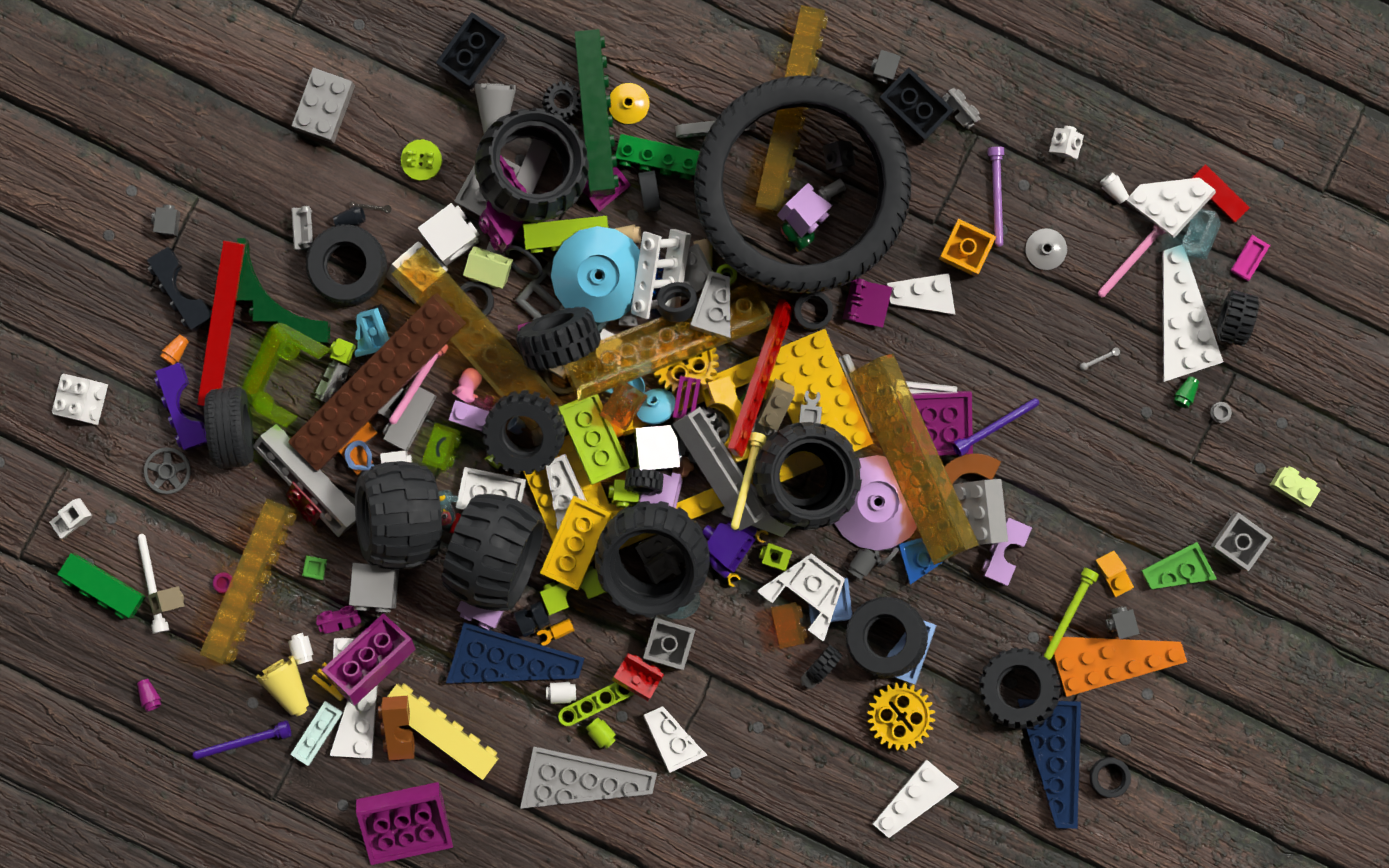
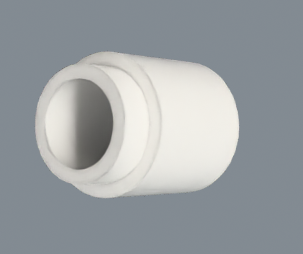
M303 633L291 636L292 640L288 641L296 665L313 661V651L309 637L304 636Z
M570 682L550 683V687H546V700H550L551 704L576 701V685L570 684Z

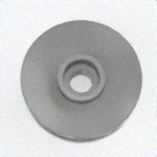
M1040 229L1028 238L1025 252L1033 266L1041 270H1051L1058 267L1064 261L1067 254V245L1063 236L1057 231ZM1044 245H1049L1051 247V251H1044Z

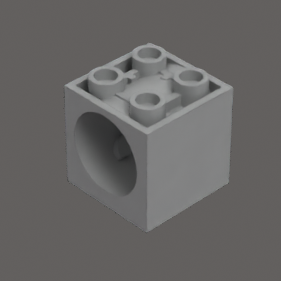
M353 563L349 605H354V610L369 611L370 607H376L375 611L390 612L391 608H396L399 570L379 568L378 565L371 566L369 564Z

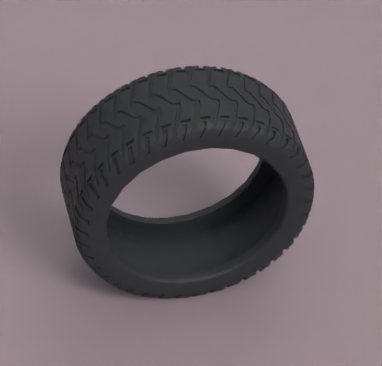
M797 75L767 81L755 88L749 89L722 111L712 124L700 149L695 170L694 194L696 209L703 230L716 252L728 265L751 281L774 290L790 293H814L841 287L856 280L871 270L886 255L899 236L908 214L912 179L910 162L899 132L886 113L874 101L866 97L862 92L839 81L818 76ZM798 107L818 109L841 118L855 129L867 144L877 167L879 184L877 204L868 227L852 246L840 255L821 263L794 265L781 263L762 255L743 239L732 224L725 207L722 181L725 162L733 144L743 131L758 119L781 109Z

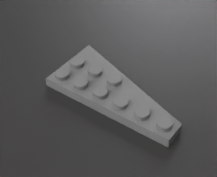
M534 746L520 809L653 794L657 773Z

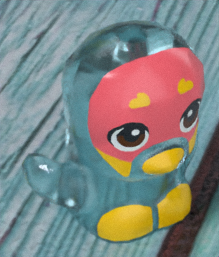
M450 490L438 491L442 525H450L456 518L451 502H456L459 499L457 496L452 495Z

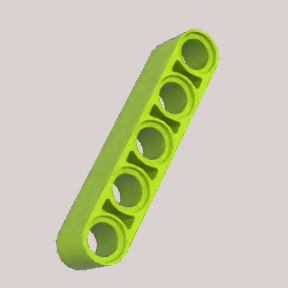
M615 682L564 707L559 712V721L564 726H571L634 695V693L630 691L628 694H622L619 691V684ZM609 692L612 696L611 702L603 703L600 700L601 693ZM584 701L592 703L593 710L591 712L585 713L582 710L581 705ZM569 710L573 712V721H564L562 717L564 711Z

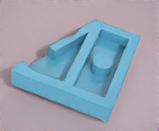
M378 308L357 314L355 339L358 340V348L355 350V357L375 353L389 340Z

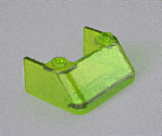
M276 323L269 328L243 383L242 389L245 390L248 400L258 413L287 428L297 420L298 416L274 404L272 396L264 392L280 357L286 360H293L303 350L320 359L329 353L330 348L283 323Z

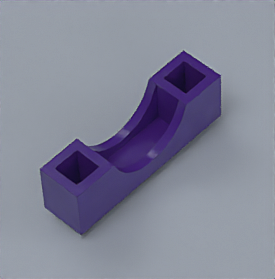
M176 363L155 371L157 377H154L158 389L161 388L164 396L161 399L164 407L169 408L171 416H168L171 427L176 428L178 435L175 436L179 448L182 447L183 450L187 451L207 444L204 423L191 421L183 414L180 407L181 394L190 384L183 364Z

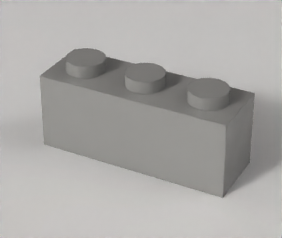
M407 386V388L405 389L403 396L407 392L409 386ZM419 387L398 422L394 425L390 423L386 425L383 431L385 435L383 439L408 452L437 396Z

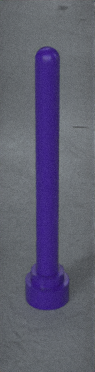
M1034 398L969 438H959L952 442L955 453L959 457L967 454L971 448L970 446L1037 407L1039 400Z
M287 720L279 722L274 729L193 752L192 756L194 759H200L276 736L278 738L282 737V739L292 736L290 725Z

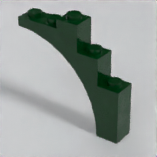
M237 238V243L245 244L236 302L253 303V306H250L249 315L250 318H253V322L278 323V326L274 328V337L278 339L280 344H330L331 323L295 315L275 302L262 287L255 274L250 258L249 240Z

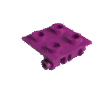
M860 278L851 281L842 319L883 328L893 287L867 282Z

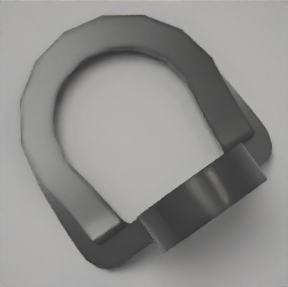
M897 547L884 549L892 552L882 562L879 551L874 550L879 568L886 565L899 551Z

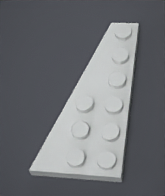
M1184 245L1162 251L1163 382L1223 363V359Z

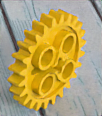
M679 329L677 336L670 332V339L664 336L665 343H657L660 350H653L656 357H652L651 360L656 364L652 365V370L656 371L654 377L660 378L658 381L659 385L666 383V391L672 387V393L675 394L677 392L679 379L675 378V375L679 372L685 373V377L701 379L700 386L705 385L706 381L712 382L713 378L711 375L717 376V371L713 368L719 367V363L716 362L719 356L714 354L717 351L716 347H710L712 340L710 339L705 342V334L699 338L698 331L691 335L689 329H687L686 334H683L681 329ZM688 346H694L696 348L695 351L691 353L686 352L685 349ZM674 354L677 358L674 361H668L666 359L667 356ZM686 360L689 364L685 365L682 361ZM703 364L704 368L698 371L694 369V366ZM683 381L681 396L686 391L688 381ZM694 382L691 384L690 396L692 395V390L695 389L696 383Z
M897 682L894 684V689L886 685V692L879 689L881 696H873L876 703H869L873 710L867 711L868 714L872 715V718L868 719L867 722L874 724L869 729L870 731H877L874 738L882 737L880 740L881 744L888 741L887 748L889 749L893 744H895L897 751L900 745H903L905 750L908 749V744L916 748L915 741L922 744L921 737H929L926 730H933L929 722H935V719L930 718V715L935 713V711L928 708L933 703H926L925 700L928 698V695L920 696L922 689L920 688L915 692V685L913 684L909 689H907L906 682L903 683L902 688H899ZM900 696L908 698L907 706H898L897 700ZM889 701H892L901 713H906L904 718L912 726V732L903 721L896 720L898 715L889 705ZM882 710H891L892 716L889 720L881 718ZM914 712H918L921 715V721L917 724H913L910 720ZM898 725H902L905 728V733L901 737H897L894 734V728Z

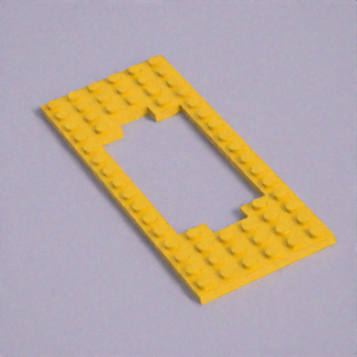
M826 329L782 346L763 397L764 400L775 378L794 386L795 395L787 410L792 424L799 423L801 404L807 405L804 401L805 392L809 391L808 396L812 400L816 399L817 392H820V400L816 404V406L822 407L820 424L830 426L845 436L853 445L854 451L874 444ZM759 356L711 377L715 381L730 376L736 388L751 382ZM695 389L692 390V395H689L687 409L692 407ZM701 389L700 393H698L696 405L705 402ZM686 391L680 398L678 413L683 410ZM635 408L609 418L617 438L623 436L624 431L650 425L642 422L637 417ZM565 436L564 443L557 457L566 454L586 501L612 512L611 520L624 508H617L616 504H609L601 482L593 485L590 484L570 436ZM800 451L793 453L785 459L781 466L780 482L824 465V463L811 452ZM545 466L544 470L539 472L534 470L532 474H525L550 537L554 541L558 532L557 519ZM711 488L678 502L676 509L680 507L688 513V517L692 520L724 505L714 489ZM643 533L629 538L619 550L655 534Z

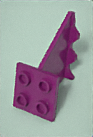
M500 155V164L504 176L514 187L527 193L524 186L517 180L513 169ZM487 200L486 209L479 218V227L484 234L487 233L491 238L490 243L493 249L499 251L502 255L524 221H514L510 219V216L502 212L498 213L492 208L490 201Z

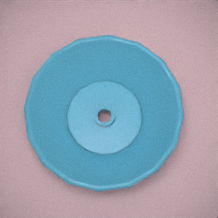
M596 226L579 230L562 243L554 256L551 279L555 295L564 308H588L592 312L595 322L602 323L621 318L632 307L640 255L639 248L631 238L616 229ZM597 271L602 272L603 277L601 279L595 278Z

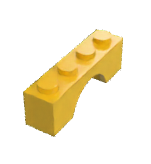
M730 376L701 386L700 389L706 406L721 411L729 422L730 434L724 443L726 449L735 463L748 460L751 450L749 441L742 458L735 457L728 449L742 408V403L738 400L735 392V384L731 381Z

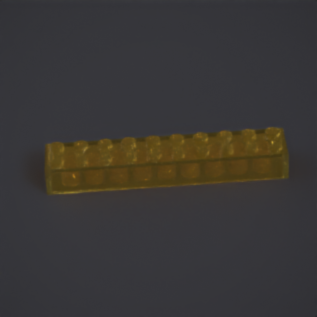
M424 246L392 273L420 307L438 293L467 323L451 341L501 397L504 395L508 396L514 391H517L519 394L522 390H529V394L533 395L534 391L540 393L539 397L545 399L547 396L550 398L552 406L556 404L560 407L563 404L541 377L524 364L523 358ZM518 416L531 431L539 426L537 422L529 417Z
M752 281L730 290V341L690 329L693 316L682 322H670L663 317H659L601 340L599 347L594 352L562 367L577 400L581 401L767 328L771 324L772 315L757 284Z
M894 354L878 357L849 373L933 564L944 562L978 546L977 539Z

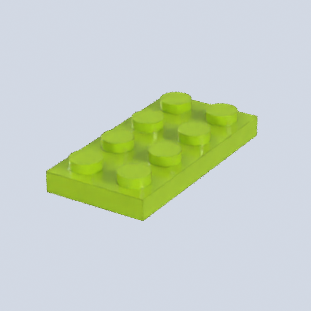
M597 391L558 407L559 413L563 414L564 425L591 485L630 469Z

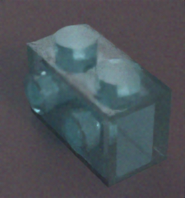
M1200 209L1191 219L1187 233L1182 241V246L1187 255L1207 259L1221 225L1216 212Z

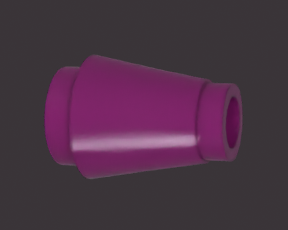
M149 679L139 681L137 685L142 708H145L146 712L159 708L162 699Z

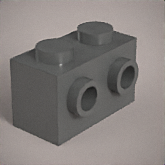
M1121 606L1111 609L1112 613L1106 614L1108 619L1105 620L1107 631H1111L1113 639H1123L1140 634L1133 609Z

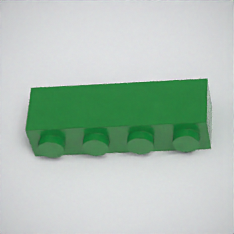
M70 553L57 574L62 577L61 581L71 587L74 584L80 588L79 592L89 598L92 595L98 599L97 603L105 608L112 607L116 610L115 614L123 619H126V617L133 618L146 597L76 553Z

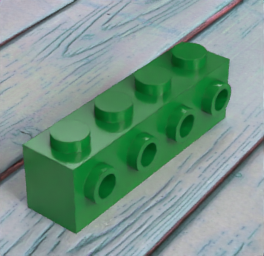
M620 134L616 160L623 167L630 168L631 165L639 166V170L649 172L653 169L660 171L659 174L664 176L676 174L680 175V179L692 181V178L695 179V170L700 151Z

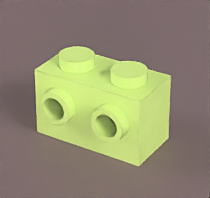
M474 246L469 253L463 276L475 282L487 283L492 288L503 289L508 280L513 259Z
M1290 466L1288 468H1280L1269 486L1302 507H1310L1321 490L1316 487L1317 483L1308 477L1306 479L1298 475L1300 472Z

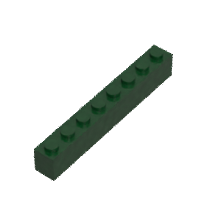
M599 29L575 31L584 136L589 162L588 179L591 197L616 194L615 188L619 187L618 175H614L613 168L617 167L616 155H612L611 148L615 147L614 135H610L609 128L613 127L612 115H608L607 108H611L610 95H606L605 88H609L608 75L604 76L603 69L607 68V58L602 56V49L606 48L605 37L600 36Z

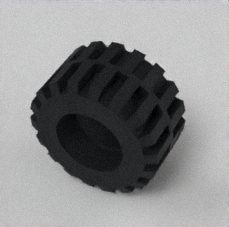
M1231 290L1228 293L1218 320V340L1245 346L1251 337L1259 308L1258 296L1236 290Z

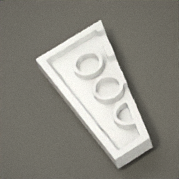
M566 454L555 458L549 466L546 465L558 530L572 497L576 496L586 501Z

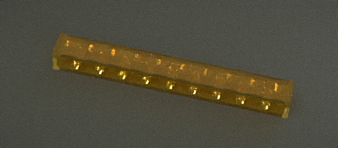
M801 5L785 77L797 75L811 76L812 69H817L819 57H816L815 54L816 50L822 47L824 37H820L821 29H826L828 17L824 16L825 10ZM798 107L777 111L755 209L778 214L780 209L785 206L787 198L783 197L784 190H789L791 177H788L789 169L794 170L796 157H792L794 149L799 148L801 137H797L798 129H803L805 117H802V111L807 108Z

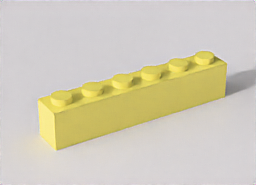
M405 683L402 686L396 684L387 697L408 695L410 707L409 726L483 780L498 761L497 752L489 746L485 748L479 744L481 740L472 733L470 735L462 731L464 727L456 721L452 723L446 719L447 715L440 709L434 710L429 707L430 702L422 696L417 698L413 695L412 692L414 690Z

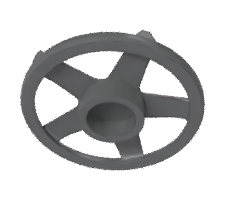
M166 447L154 451L147 458L144 465V477L147 484L154 491L161 494H173L182 490L188 483L191 474L190 462L181 451L174 448ZM164 451L162 464L150 462L156 454ZM171 452L180 455L184 462L172 464ZM148 468L159 474L154 485L148 478ZM187 468L185 480L181 484L176 477V472ZM166 480H169L176 489L165 491L158 488Z

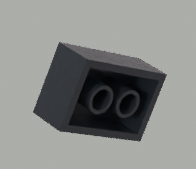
M471 12L436 61L438 68L472 91L475 84L478 83L507 42L506 35Z
M909 67L879 98V102L923 144L954 111Z

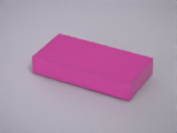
M1251 235L1230 271L1248 282L1270 245Z

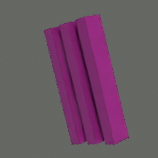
M680 376L673 413L674 418H682L686 415L692 382L696 383L691 412L696 409L701 379ZM683 381H688L682 414H678Z

